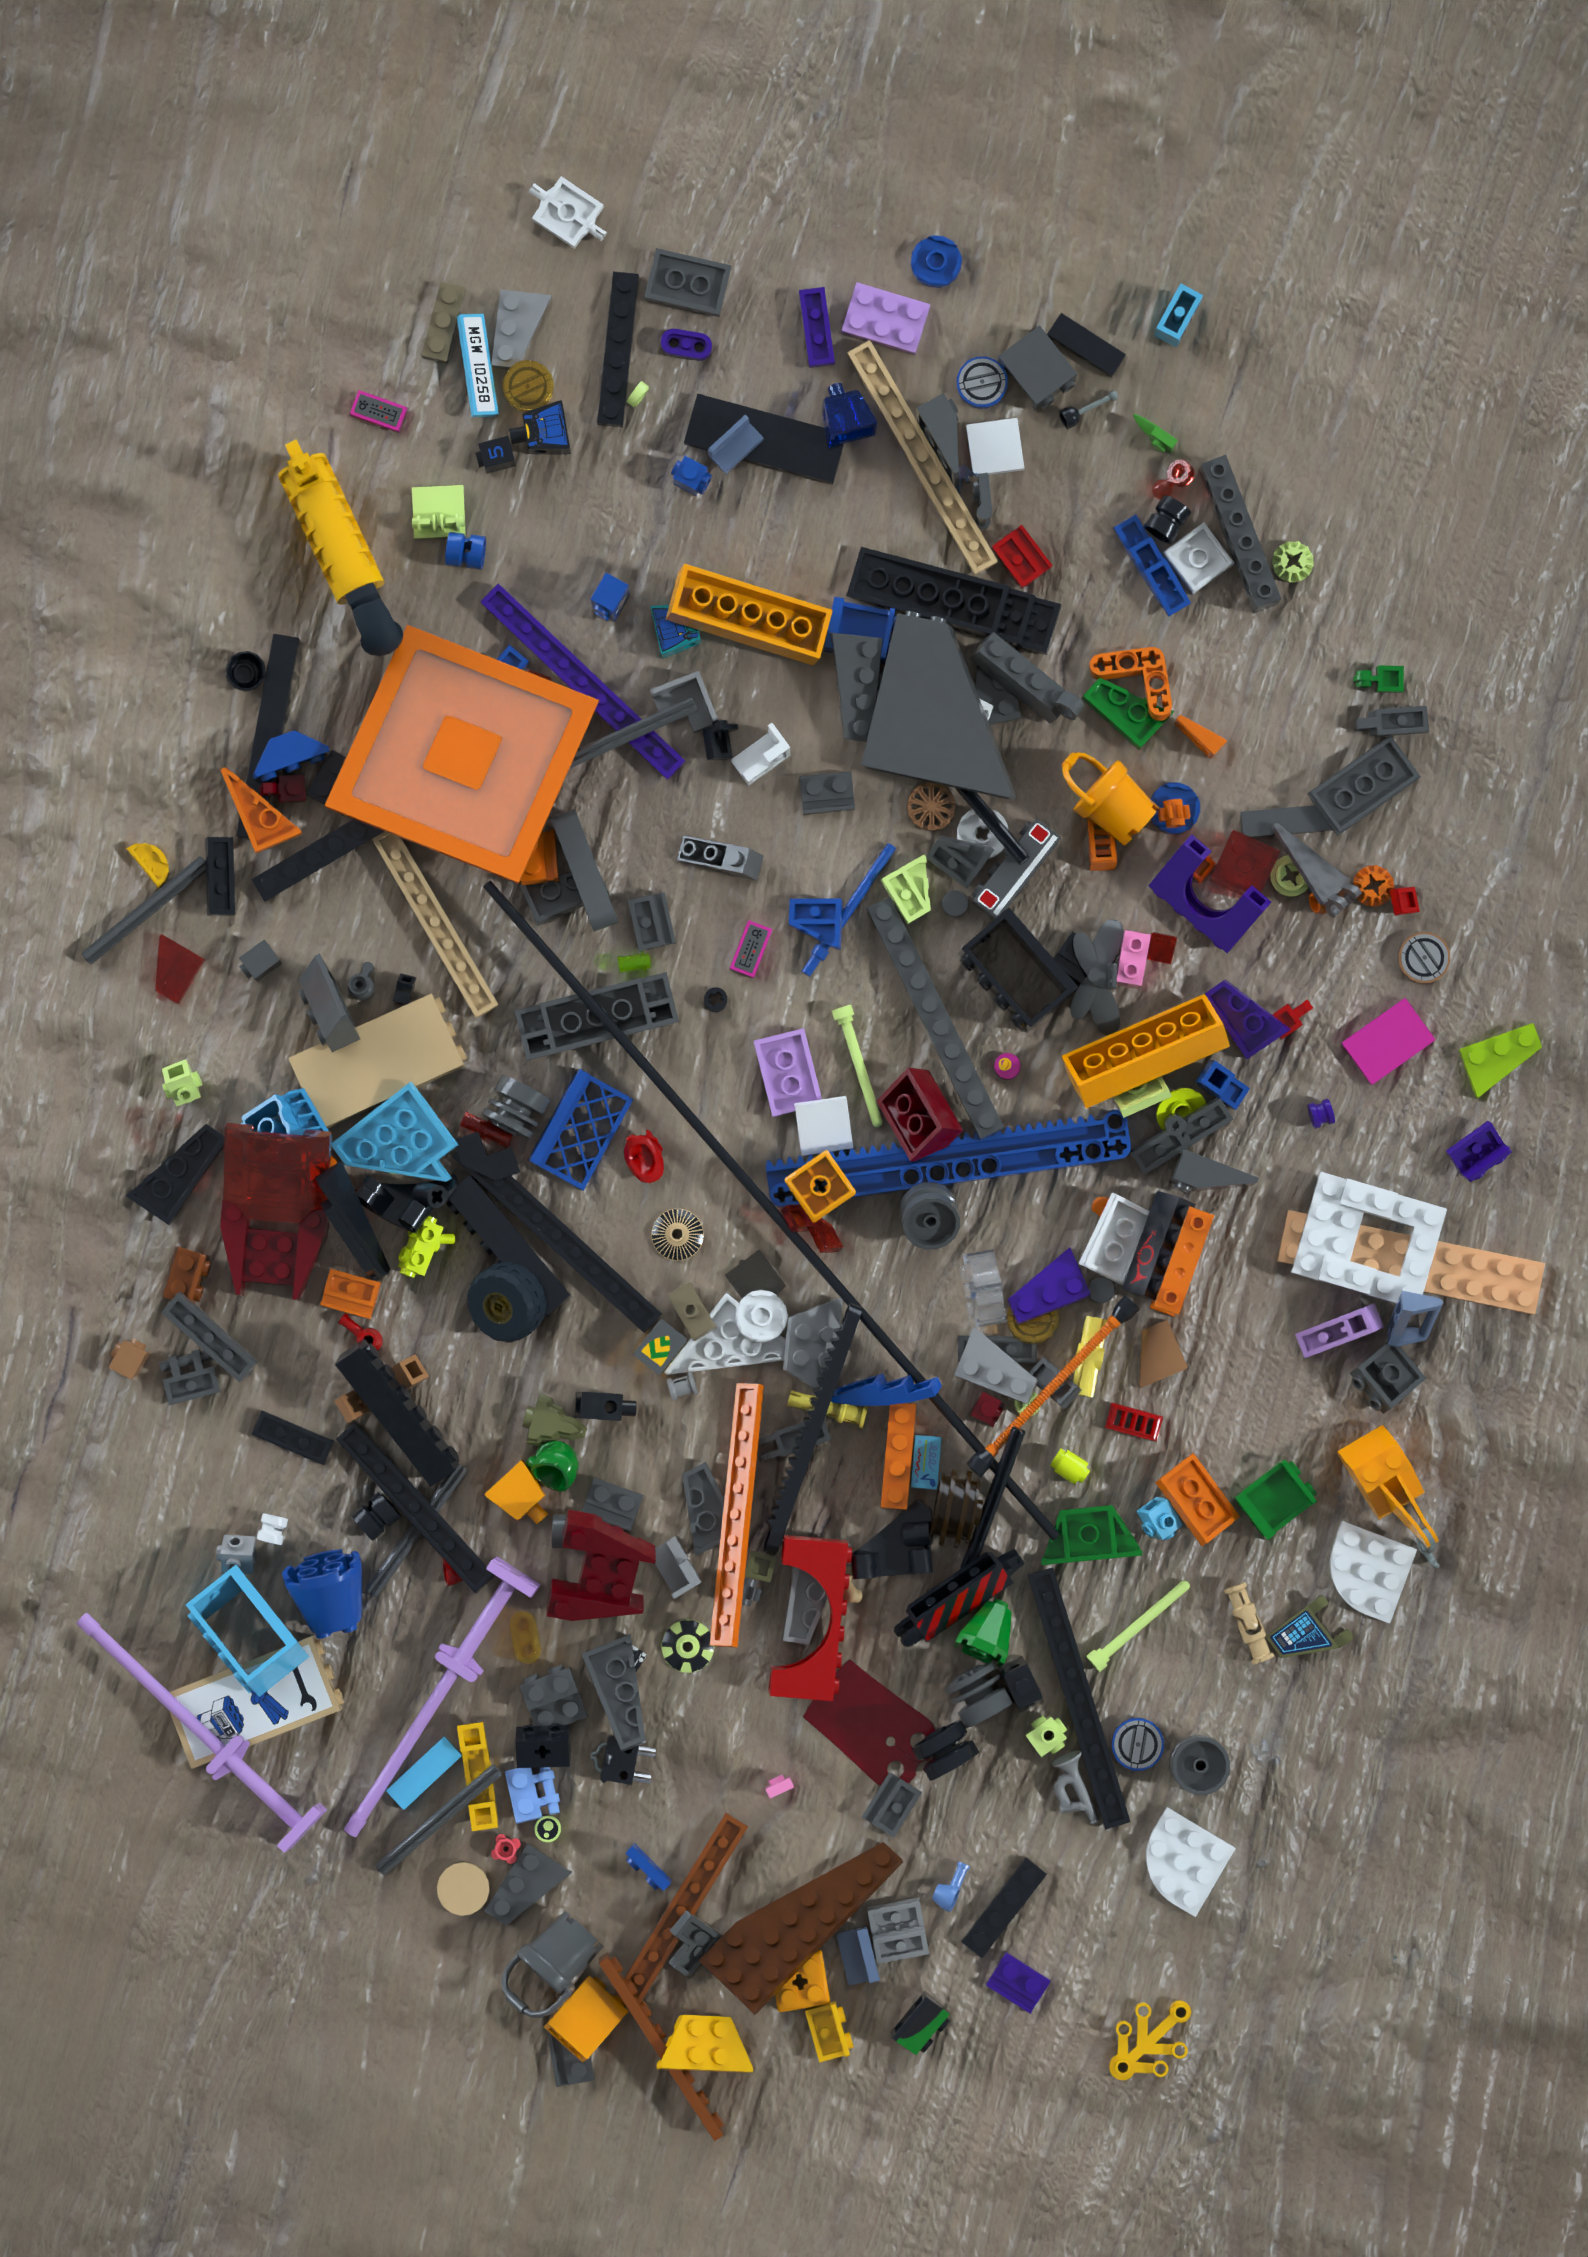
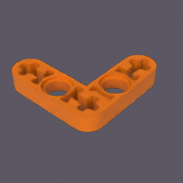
M1146 647L1101 653L1091 658L1089 672L1094 679L1102 678L1108 680L1142 675L1150 716L1159 721L1165 720L1170 716L1172 712V699L1164 654L1159 648ZM1149 656H1154L1156 664L1153 665L1148 661ZM1138 657H1141V667H1138ZM1124 658H1129L1134 662V665L1130 669H1124L1120 666L1119 662ZM1112 660H1115L1116 670H1112ZM1098 663H1102L1105 666L1104 671H1100L1097 668ZM1154 678H1158L1163 681L1164 685L1160 689H1153L1150 687L1149 682ZM1161 696V703L1164 707L1163 712H1159V709L1156 708L1157 697Z

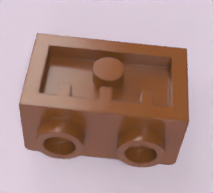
M178 1247L163 1297L172 1300L181 1291L194 1304L195 1302H200L204 1287H201L203 1276H208L211 1268V1262L208 1261L209 1256Z

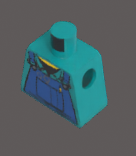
M669 605L650 606L662 659L701 643L699 634L701 630L665 620Z

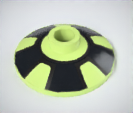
M682 1620L674 1623L668 1628L662 1640V1653L666 1662L675 1670L684 1673L696 1672L704 1668L711 1660L714 1652V1646H710L711 1632L702 1623L694 1620ZM684 1642H691L693 1649L689 1652L684 1651Z

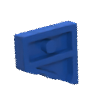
M841 898L790 899L789 925L836 950H841L843 901Z

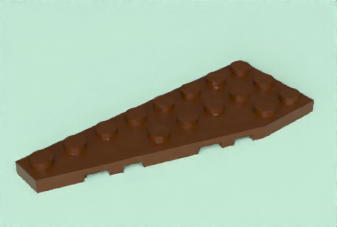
M884 1842L876 1845L737 1921L699 1959L700 1963L747 2009L756 2015L903 1863V1860Z

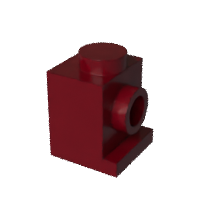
M981 1392L970 1416L994 1427L1005 1404L993 1396Z

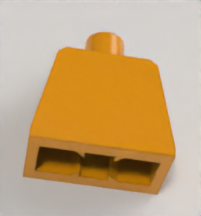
M523 1460L518 1462L484 1494L517 1521L527 1514L538 1525L548 1515L539 1505V1502L546 1494Z

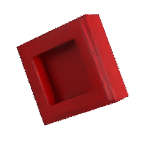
M1415 887L1390 890L1394 916L1420 912Z

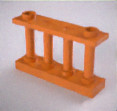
M1189 1206L1155 1301H1151L1150 1309L1172 1317L1175 1314L1179 1315L1215 1215Z

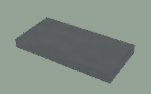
M1390 735L1311 790L1307 795L1335 834L1339 836L1417 781L1421 776Z

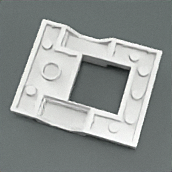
M1320 1172L1291 1273L1338 1285L1397 1304L1402 1291L1423 1295L1447 1209L1348 1178L1344 1179ZM1364 1213L1413 1227L1399 1276L1350 1261Z

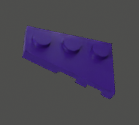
M1226 979L1205 993L1224 1027L1246 1059H1249L1291 1030Z

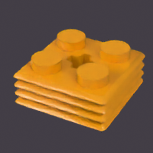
M827 1150L785 1178L786 1185L812 1222L818 1221L856 1194V1190ZM816 1180L827 1183L825 1186L826 1192H815L813 1190L816 1186Z
M818 1950L775 1994L778 2012L830 2003L821 1950ZM801 1974L802 1978H807L808 1980L801 1988H798L797 1984L792 1983L793 1980H796V1975Z

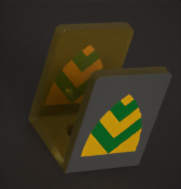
M661 1319L633 1355L661 1376L686 1345L688 1339Z

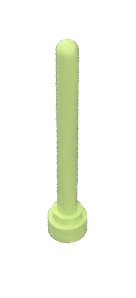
M852 1005L832 1010L834 1021H837L838 1025L842 1026L874 1127H880L883 1121L851 1023L853 1021L852 1016L854 1015Z
M1181 1581L1102 1650L1099 1648L1097 1651H1091L1086 1657L1096 1670L1101 1672L1107 1667L1106 1663L1110 1660L1109 1657L1190 1588L1189 1582Z

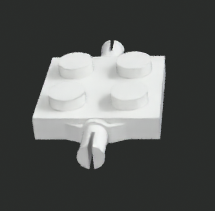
M562 176L555 186L547 192L535 183L530 188L529 193L541 200L538 210L532 217V221L575 249L581 239L588 233L600 241L606 236L607 232L595 225L596 218L603 210L604 205Z

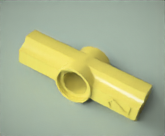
M1086 1316L1081 1343H1078L1076 1354L1081 1351L1083 1346H1086V1343L1091 1338L1093 1339V1336L1100 1331V1328L1102 1329L1104 1324H1107V1320ZM1103 1339V1342L1098 1347L1096 1346V1349L1091 1354L1089 1353V1356H1087L1085 1361H1082V1364L1080 1363L1078 1368H1075L1073 1382L1081 1389L1078 1394L1080 1396L1093 1398L1098 1371L1101 1370L1105 1339Z

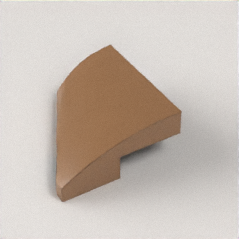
M1168 1320L1142 1330L1140 1388L1188 1368Z

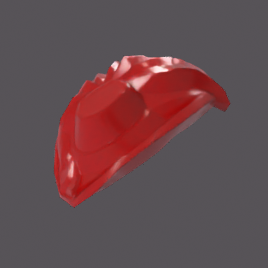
M646 1130V1135L636 1136L632 1134L625 1139L627 1142L624 1148V1159L632 1174L638 1180L645 1183L659 1180L663 1175L664 1161L662 1157L663 1148L658 1139L649 1130Z

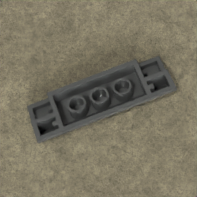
M667 972L588 991L626 1036L679 1022ZM576 994L515 1010L527 1061L615 1039Z

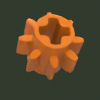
M1182 799L1163 801L1164 808H1159L1158 810L1159 822H1165L1166 828L1185 826V819H1190L1191 817L1189 805L1183 806Z

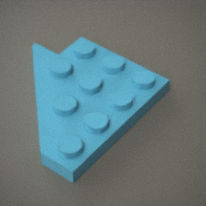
M410 1082L330 1145L346 1166L447 1182L452 1177L439 1160L457 1147L458 1143L413 1082Z

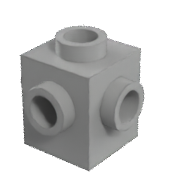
M224 1535L222 1545L217 1546L216 1560L221 1561V1572H227L237 1565L243 1573L253 1574L257 1555L256 1537Z

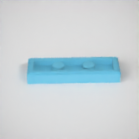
M444 1736L391 1785L386 1792L405 1810L451 1767L462 1754Z

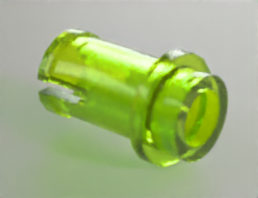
M641 951V954L618 956L620 973L641 969L644 972L647 971L648 968H651L650 953Z

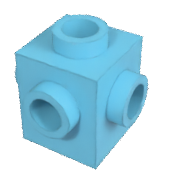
M1155 1497L1136 1511L1143 1522L1142 1529L1151 1538L1168 1540L1177 1533V1529L1183 1526L1179 1519L1180 1516L1166 1498Z

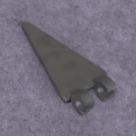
M1275 823L1272 826L1274 834L1318 903L1321 905L1325 904L1326 912L1330 917L1334 918L1342 909L1349 906L1362 894L1357 886L1349 884L1350 879L1280 824Z

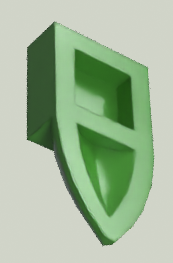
M1134 413L1133 417L1136 423L1149 436V440L1152 442L1151 445L1161 453L1166 451L1170 454L1178 440L1151 421Z

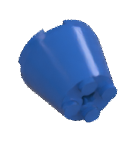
M342 1549L324 1551L304 1557V1562L295 1568L288 1566L282 1572L284 1585L309 1629L315 1633L316 1638H326L333 1632L341 1630L343 1633H348L357 1629L356 1623L362 1619V1562L357 1551H353L351 1554H343Z

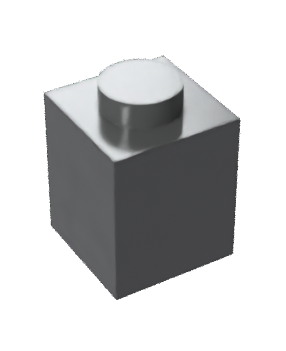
M265 940L239 957L243 963L239 966L248 979L253 977L256 981H259L282 964Z

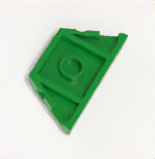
M1114 1505L1060 1510L1055 1528L1060 1535L1054 1541L1049 1538L1041 1565L1142 1556L1143 1551Z

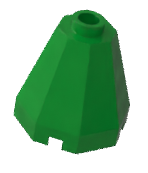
M994 1599L993 1602L987 1601L960 1631L953 1646L958 1648L959 1645H962L961 1652L986 1664L992 1662V1660L998 1661L996 1666L1002 1667L1009 1650L1012 1611L1008 1609V1604L999 1599Z

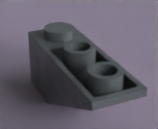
M683 835L677 860L728 875L757 881L764 856L750 848Z

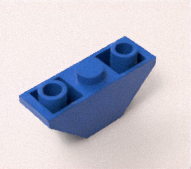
M295 730L271 738L267 742L255 768L253 778L254 780L261 778L262 782L277 777L275 772L285 769L286 773L298 770L301 768L300 764L306 761H310L311 764L325 760L324 755L330 752L329 747Z

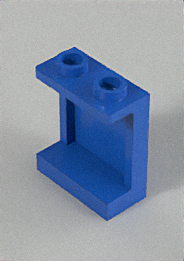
M834 596L833 611L828 626L824 652L834 653L830 633L883 638L880 663H885L891 642V631L894 630L897 617L895 616V609L890 608V610L844 602L845 598Z

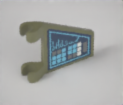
M1323 1595L1318 1596L1306 1607L1265 1636L1281 1658L1337 1649L1353 1639V1635L1348 1629H1345L1332 1639L1314 1615L1328 1604Z

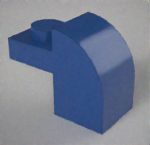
M1215 1060L1207 1062L1195 1081L1202 1090L1214 1097L1219 1096L1223 1103L1233 1110L1238 1108L1250 1090L1248 1086L1235 1078L1234 1073Z

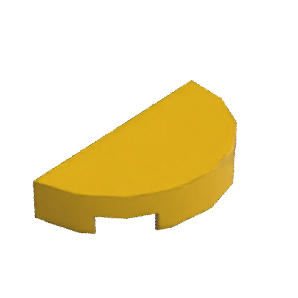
M136 843L126 848L160 889L166 883L169 875V863L164 853L155 845L147 843Z

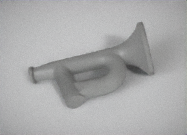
M1080 1750L1066 1753L1052 1762L1053 1767L1060 1768L1066 1772V1774L1057 1778L1054 1785L1055 1794L1060 1803L1061 1814L1085 1811L1090 1819V1824H1094L1100 1818L1097 1817L1095 1807L1078 1771V1761L1082 1753ZM1066 1784L1074 1786L1080 1800L1079 1802H1070L1065 1791Z

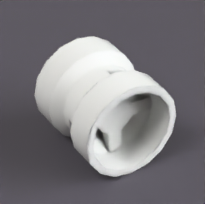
M263 1513L261 1518L262 1529L258 1531L256 1539L282 1545L284 1539L282 1532L287 1527L288 1519Z

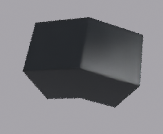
M400 974L393 998L394 1003L402 1005L411 1003L416 977Z

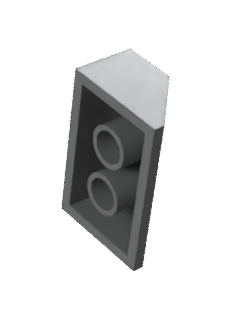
M320 954L316 955L299 978L303 988L299 990V994L304 1004H309L311 1010L307 1012L313 1025L318 1024L320 1028L316 1033L321 1044H327L331 1052H334L360 1040V1037L334 977Z

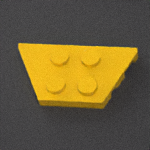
M678 2016L674 2025V2032L669 2036L665 2045L667 2049L664 2056L657 2063V2069L753 2072V2066L731 2017Z

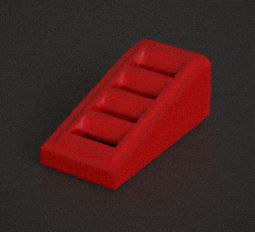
M1111 1402L1104 1428L1156 1442L1163 1416ZM1118 1410L1123 1411L1119 1426L1114 1425ZM1131 1413L1133 1415L1129 1429L1124 1428L1127 1415ZM1138 1416H1142L1143 1420L1140 1430L1135 1431ZM1152 1419L1153 1424L1150 1434H1146L1148 1420Z

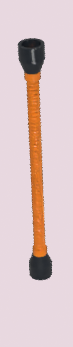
M1124 1295L1115 1305L1112 1315L1107 1319V1324H1104L1102 1329L1100 1328V1331L1093 1336V1339L1091 1338L1086 1343V1346L1081 1348V1351L1069 1361L1070 1363L1065 1365V1368L1056 1375V1378L1054 1377V1380H1051L1049 1385L1044 1387V1390L1032 1400L1033 1402L1028 1404V1407L1019 1414V1417L1017 1416L1012 1421V1424H1009L1007 1429L998 1436V1439H995L996 1441L975 1453L966 1462L967 1466L979 1477H982L990 1469L995 1456L999 1453V1449L1006 1444L1012 1427H1022V1424L1024 1425L1029 1420V1417H1032L1034 1412L1039 1409L1038 1407H1041L1043 1402L1045 1403V1400H1048L1050 1395L1059 1388V1385L1061 1386L1064 1380L1066 1381V1378L1076 1370L1075 1368H1078L1080 1363L1082 1364V1361H1085L1089 1353L1091 1354L1096 1349V1346L1098 1347L1103 1342V1339L1113 1331L1112 1329H1117L1120 1324L1132 1319L1140 1310L1139 1307Z

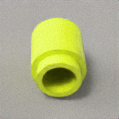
M1060 1448L1050 1464L1055 1469V1473L1074 1485L1077 1481L1083 1483L1090 1472L1086 1468L1089 1464L1073 1452L1065 1451Z

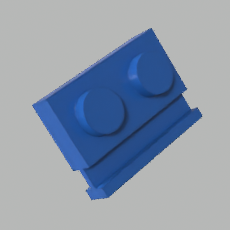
M635 1843L626 1851L625 1854L628 1856L626 1861L636 1871L641 1869L647 1875L645 1880L655 1890L660 1887L664 1891L671 1884L672 1879Z

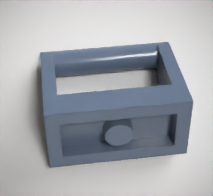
M1402 1291L1387 1325V1345L1399 1347L1427 1340L1443 1305V1301L1437 1297ZM1428 1312L1420 1329L1407 1326L1411 1315Z

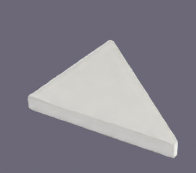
M726 1293L710 1313L717 1328L696 1341L690 1338L664 1373L670 1375L784 1361L786 1339L780 1335L770 1342L758 1343L744 1337L737 1328L735 1320L736 1308L739 1302Z

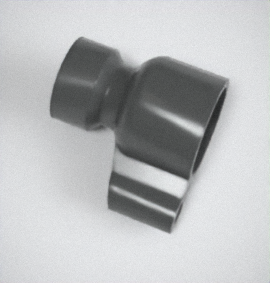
M370 962L363 964L362 974H355L348 981L349 993L359 1001L370 999L375 992L374 982L370 978L375 968Z

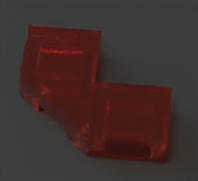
M786 1205L781 1210L791 1232L809 1231L820 1253L839 1252L843 1248L833 1226L823 1218L812 1222L801 1205Z

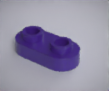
M669 329L661 337L662 350L669 356L702 361L707 359L712 352V342L703 333ZM672 340H676L679 345L673 348L669 343ZM698 344L704 346V350L701 352H697L694 348Z

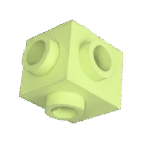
M186 1059L162 1068L165 1083L162 1084L164 1092L168 1099L173 1098L176 1106L190 1103L201 1097L199 1087L202 1086V1081L197 1071L192 1072Z
M1044 1715L1040 1716L1031 1723L1033 1728L1025 1733L1041 1757L1049 1751L1052 1754L1059 1751L1065 1746L1063 1741L1067 1739L1064 1735V1732L1067 1731L1066 1727L1059 1718L1053 1720L1051 1716L1047 1718ZM1048 1730L1052 1731V1736L1049 1739H1045L1044 1733Z

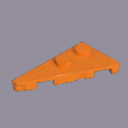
M228 768L220 769L256 854L302 835V831L244 783Z

